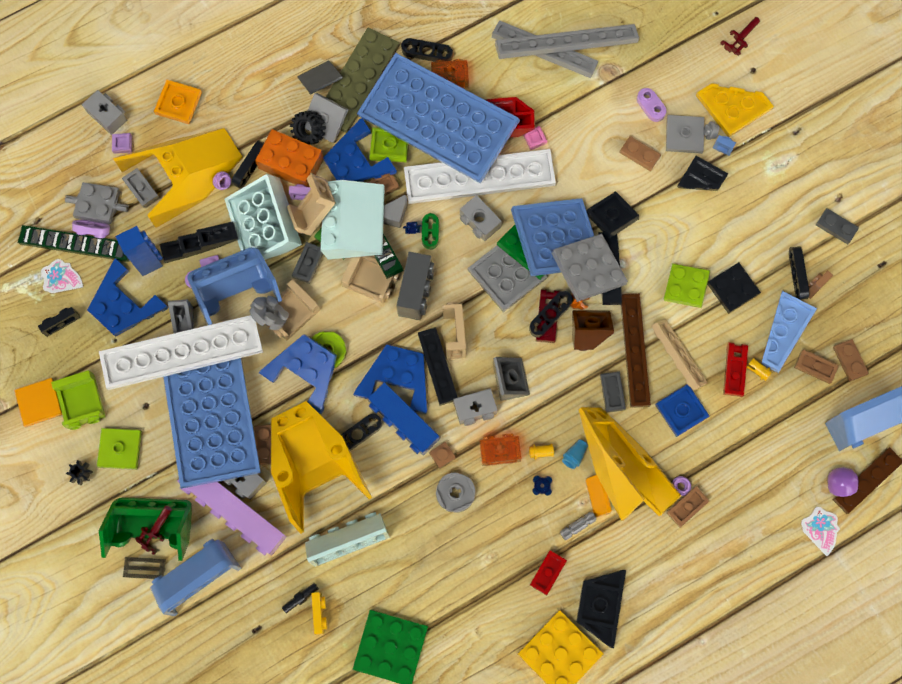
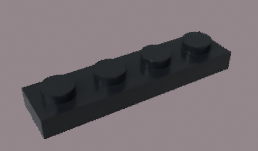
M435 327L418 332L439 406L452 403L453 399L458 397L437 329Z

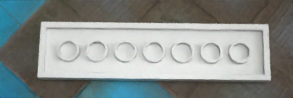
M550 149L498 155L481 184L442 162L404 167L408 204L550 187L556 184Z
M251 315L99 351L107 390L263 353L256 321Z

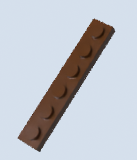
M640 293L622 294L621 315L630 408L650 407Z

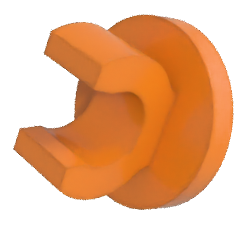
M573 293L571 294V308H578L580 310L588 308V306L582 303L583 300L577 302Z

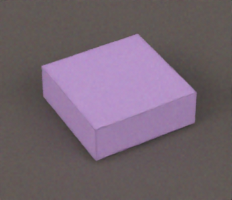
M131 133L112 134V152L114 154L132 152Z

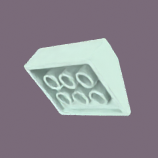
M266 174L224 199L231 222H234L238 236L237 241L241 251L247 248H257L264 260H267L302 245L287 209L289 204L280 178Z
M348 180L327 181L336 203L322 220L321 252L328 260L382 255L385 186L383 184Z
M373 512L366 515L362 521L352 520L346 523L347 526L344 528L334 527L329 529L326 535L320 536V534L309 537V541L305 542L308 562L316 567L390 538L381 514Z

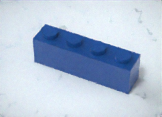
M135 226L115 236L123 253L142 276L163 267L160 261L163 257L145 230L141 231L138 226Z
M385 382L368 397L370 409L376 414L379 412L383 416L382 420L389 427L393 426L397 430L395 433L403 441L406 439L411 444L409 447L416 454L420 452L424 456L440 440L439 435Z

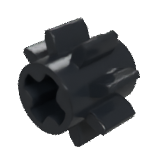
M79 460L74 465L69 464L70 470L66 474L72 477L70 482L75 483L77 481L78 485L82 486L83 481H90L89 475L93 473V471L87 469L90 464L85 462L82 465V462Z

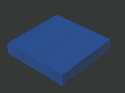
M688 384L655 404L676 437L709 417V414Z

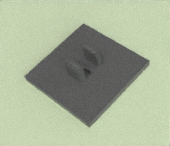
M329 60L297 76L310 95L342 79L341 74Z

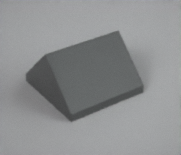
M493 358V368L500 401L530 395L522 358Z

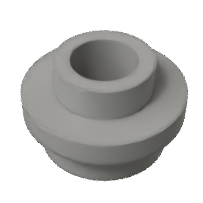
M710 121L704 127V135L707 140L716 139L719 133V125Z

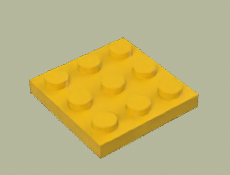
M559 610L517 655L546 684H576L602 657L603 653Z

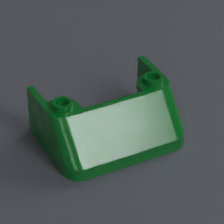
M118 498L114 500L98 530L101 557L106 558L111 546L123 547L129 543L131 538L140 537L142 527H148L151 530L164 507L169 506L172 508V511L159 530V533L165 539H169L170 547L178 550V561H183L190 540L191 502L188 500Z

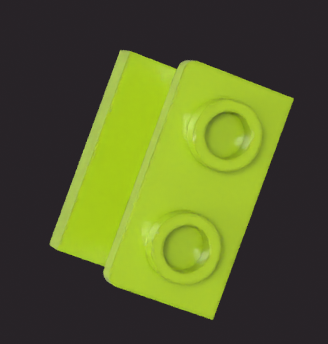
M84 371L51 382L53 390L57 392L64 419L62 425L65 428L76 430L81 428L83 424H95L100 422V419L105 418L96 379L91 371Z

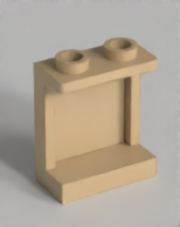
M312 173L307 178L311 190L299 206L291 204L287 206L294 229L301 234L305 233L310 236L336 203L327 180Z
M370 256L352 257L341 283L342 287L384 304L385 300L390 298L393 291L391 287L393 282L396 283L398 281L400 273L386 279L375 258Z
M293 279L287 283L288 288L280 294L282 301L278 302L277 300V303L289 313V317L281 329L272 330L280 339L283 337L286 341L320 311L318 304Z
M448 302L446 305H443V319H455L457 342L446 343L447 359L466 358L462 304Z

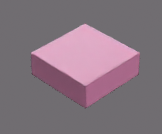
M540 126L523 135L530 151L547 144V139Z

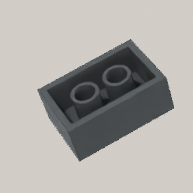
M408 252L397 301L399 317L421 320V316L425 315L427 309V299L425 297L429 298L431 281L429 279L433 280L435 272L434 263L430 255Z

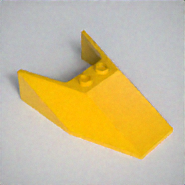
M225 128L165 141L113 158L121 172H124L150 156L155 155L173 184L172 188L147 215L155 228L204 201L215 189L213 185L215 174L220 171L229 174L243 159Z
M307 401L271 418V474L288 519L300 534L304 533V496L307 492L343 475L368 499L372 498L344 438Z
M581 407L579 409L596 475L621 521H624L643 501L658 516H661L682 496L649 454L601 407Z

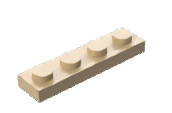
M664 319L653 324L651 327L656 337L661 340L665 351L674 360L676 368L681 371L688 386L694 391L706 385V379L667 320Z

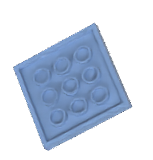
M582 198L513 206L511 209L531 276L561 273L551 254L553 249L594 236Z

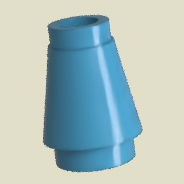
M579 439L563 454L562 462L571 469L579 467L588 444Z

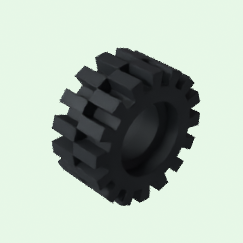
M304 111L294 115L295 118L291 120L294 123L290 124V127H293V130H290V132L295 134L292 136L294 139L308 145L316 144L323 139L322 136L325 135L323 130L326 129V126H322L325 122L320 120L321 115H317L315 111ZM306 121L311 125L310 135L306 133L304 128Z

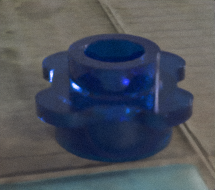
M408 222L406 226H403V229H405V234L420 233L422 226L418 225L417 222Z
M535 476L533 478L534 488L532 492L534 495L545 494L549 496L552 493L550 489L551 477L541 478Z

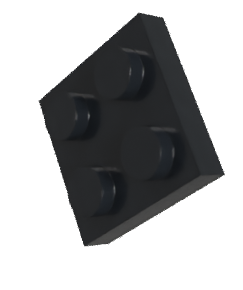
M616 191L586 210L588 217L609 239L639 220V214Z
M739 262L708 281L707 284L728 314L761 293Z

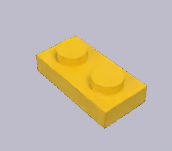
M320 592L311 593L314 634H324V630L327 629V617H323V609H326L325 596L322 597Z

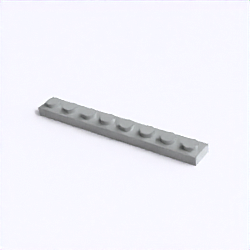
M635 24L501 39L495 41L498 58L505 59L638 43L639 35Z

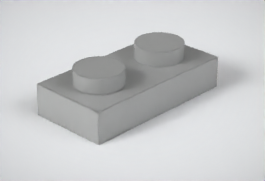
M138 168L122 178L143 208L159 199V196Z

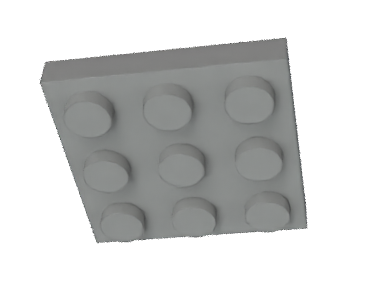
M602 234L553 249L551 253L577 302L619 288L628 282Z
M498 246L468 267L469 273L503 313L547 279V275L541 280L531 276L526 268Z

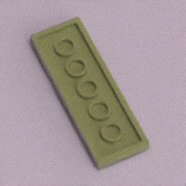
M371 28L366 29L340 72L342 79L334 82L326 98L348 109L340 129L345 133L352 127L358 117L357 112L399 47V42Z

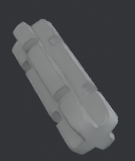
M589 512L584 518L581 517L569 525V528L566 527L561 530L560 534L564 540H568L573 534H577L597 519L592 512Z

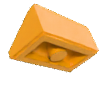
M595 475L587 478L586 484L595 517L610 514L612 510L609 498L598 476Z

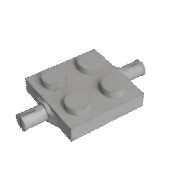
M82 182L77 197L65 196V203L75 204L73 213L75 219L111 224L116 211L128 212L129 210L128 204L118 203L120 190L116 187Z

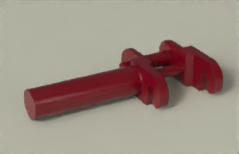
M754 17L740 33L731 30L730 35L734 34L736 41L733 44H729L722 40L720 45H725V50L739 56L741 54L740 51L748 47L744 38L759 24L760 19Z
M165 506L151 530L148 527H142L140 537L137 536L135 538L137 543L142 545V549L147 552L152 551L151 554L153 555L157 553V550L149 542L152 537L155 539L159 537L161 542L164 541L165 537L159 533V530L172 511L171 507ZM146 534L149 536L147 541L143 539Z

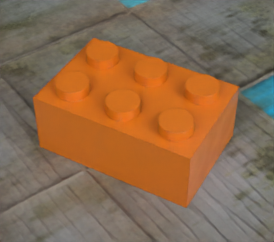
M272 129L255 161L258 169L292 184L310 187L307 178L310 173L317 174L324 159L322 150Z

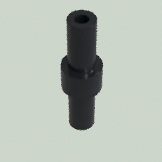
M313 583L304 591L296 593L292 600L282 606L283 611L287 614L298 604L302 605L307 601L306 598L311 593L319 589L318 586Z

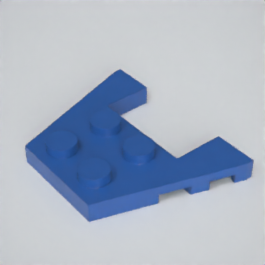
M363 118L359 119L323 157L336 180L364 182L366 179L381 178V175L397 173L388 157L370 166L357 146V141L371 134Z
M116 258L113 260L87 309L115 337L137 326L143 320L150 319L155 314L168 309V306L156 295L142 308H139L115 285L129 272Z
M303 334L260 370L259 374L273 383L277 380L283 368L286 367L316 387L307 402L319 414H322L337 355L306 334Z
M386 344L353 395L368 399L373 394L376 381L385 382L389 385L413 390L414 394L410 408L415 412L427 414L423 353Z

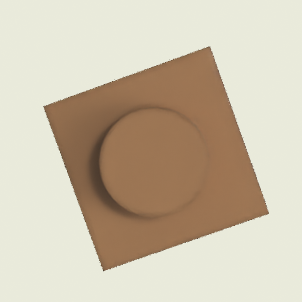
M446 442L429 452L439 469L456 459Z

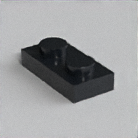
M73 307L64 308L58 315L43 320L42 324L38 325V328L42 334L48 337L80 319V316Z

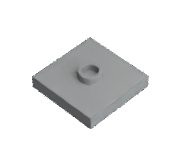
M314 93L308 111H315L317 115L322 116L320 120L325 122L322 126H326V129L323 130L325 135L322 137L335 143L348 109L318 93ZM306 121L304 128L311 131V125Z
M667 115L666 151L702 154L704 150V117Z

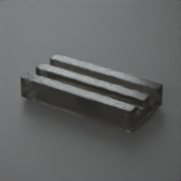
M125 557L123 577L155 579L160 575L164 577L166 559ZM129 562L160 563V567L129 566ZM128 570L159 571V575L128 573Z

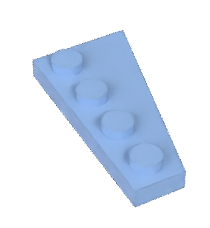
M782 291L762 359V365L770 367L771 370L777 373L780 372L817 308Z

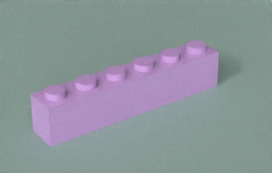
M218 482L181 489L188 495L193 493L197 496L195 501L203 507L207 504L212 508L210 513L220 519L222 516L227 520L225 525L235 531L237 528L241 531V537L248 543L251 541L258 545L256 549L263 555L267 553L273 555L287 537Z

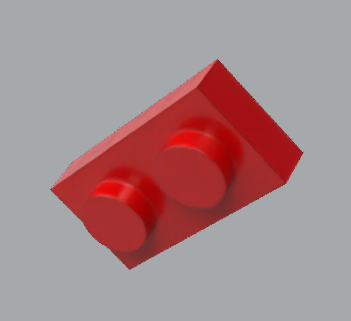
M549 550L529 586L547 596L567 560Z

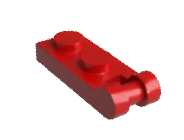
M728 342L723 395L743 397L748 345L741 344L740 346ZM734 352L740 353V357H735Z

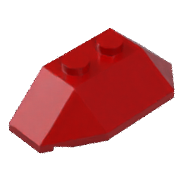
M519 98L484 99L519 118L520 121L509 138L520 137L535 129V111Z

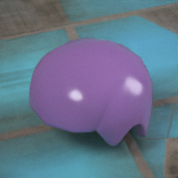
M840 467L833 469L829 473L827 483L830 493L835 496L846 497L857 492L858 476L852 469Z

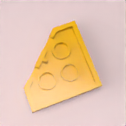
M714 83L706 86L696 94V97L727 137L743 129L774 107L763 92H748L736 87L726 88Z

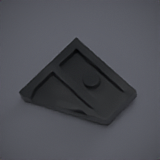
M695 156L677 187L680 189L718 191L728 173Z

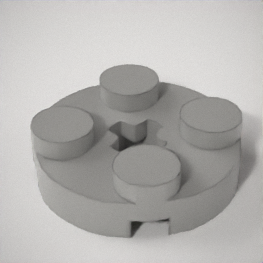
M268 296L267 298L257 297L250 305L252 318L261 326L264 324L270 326L269 329L271 330L281 329L289 317V313L277 303V299L273 296Z
M449 473L439 481L436 488V498L439 505L446 511L454 513L463 512L474 501L475 487L469 477L459 473ZM454 487L456 490H461L458 498L450 495Z

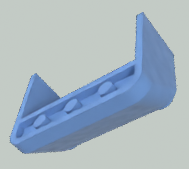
M247 248L193 270L187 277L208 325H212L210 316L215 315L220 310L218 301L252 287L259 294L273 291L278 302L282 301L276 279L257 248Z
M902 386L852 407L825 423L839 451L849 446H852L853 449L864 444V439L902 424Z
M214 539L209 540L198 553L164 577L160 575L152 581L151 591L164 615L176 616L178 614L175 610L176 607L229 569L233 568L238 571L242 569L224 542L220 540L214 541Z

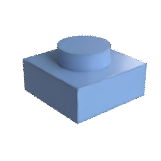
M719 135L713 149L730 156L736 142L727 136Z

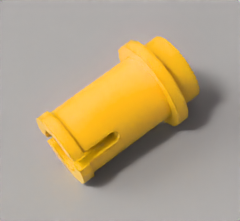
M755 358L746 367L758 375L760 380L766 381L772 373L769 370L770 367L766 368Z
M533 444L529 447L530 458L536 460L539 457H554L553 445L535 446Z

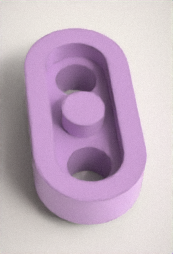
M641 89L637 95L639 106L651 121L659 122L663 120L666 114L664 104L652 89Z
M74 220L72 222V230L78 235L90 234L96 238H105L106 235L110 234V225L89 220Z

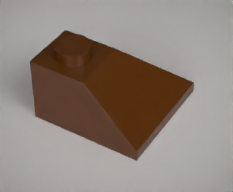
M572 311L574 350H594L614 333L610 311Z

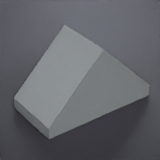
M405 195L384 205L383 224L397 228L401 227L408 205Z
M188 299L168 301L173 332L178 333L194 329L193 306Z

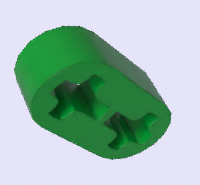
M429 213L422 219V245L424 248L432 250L439 243V219L435 214ZM429 219H432L434 222L432 229H429L428 223H425L429 222ZM429 234H432V239L435 240L432 241V244H428V241H425L428 240Z

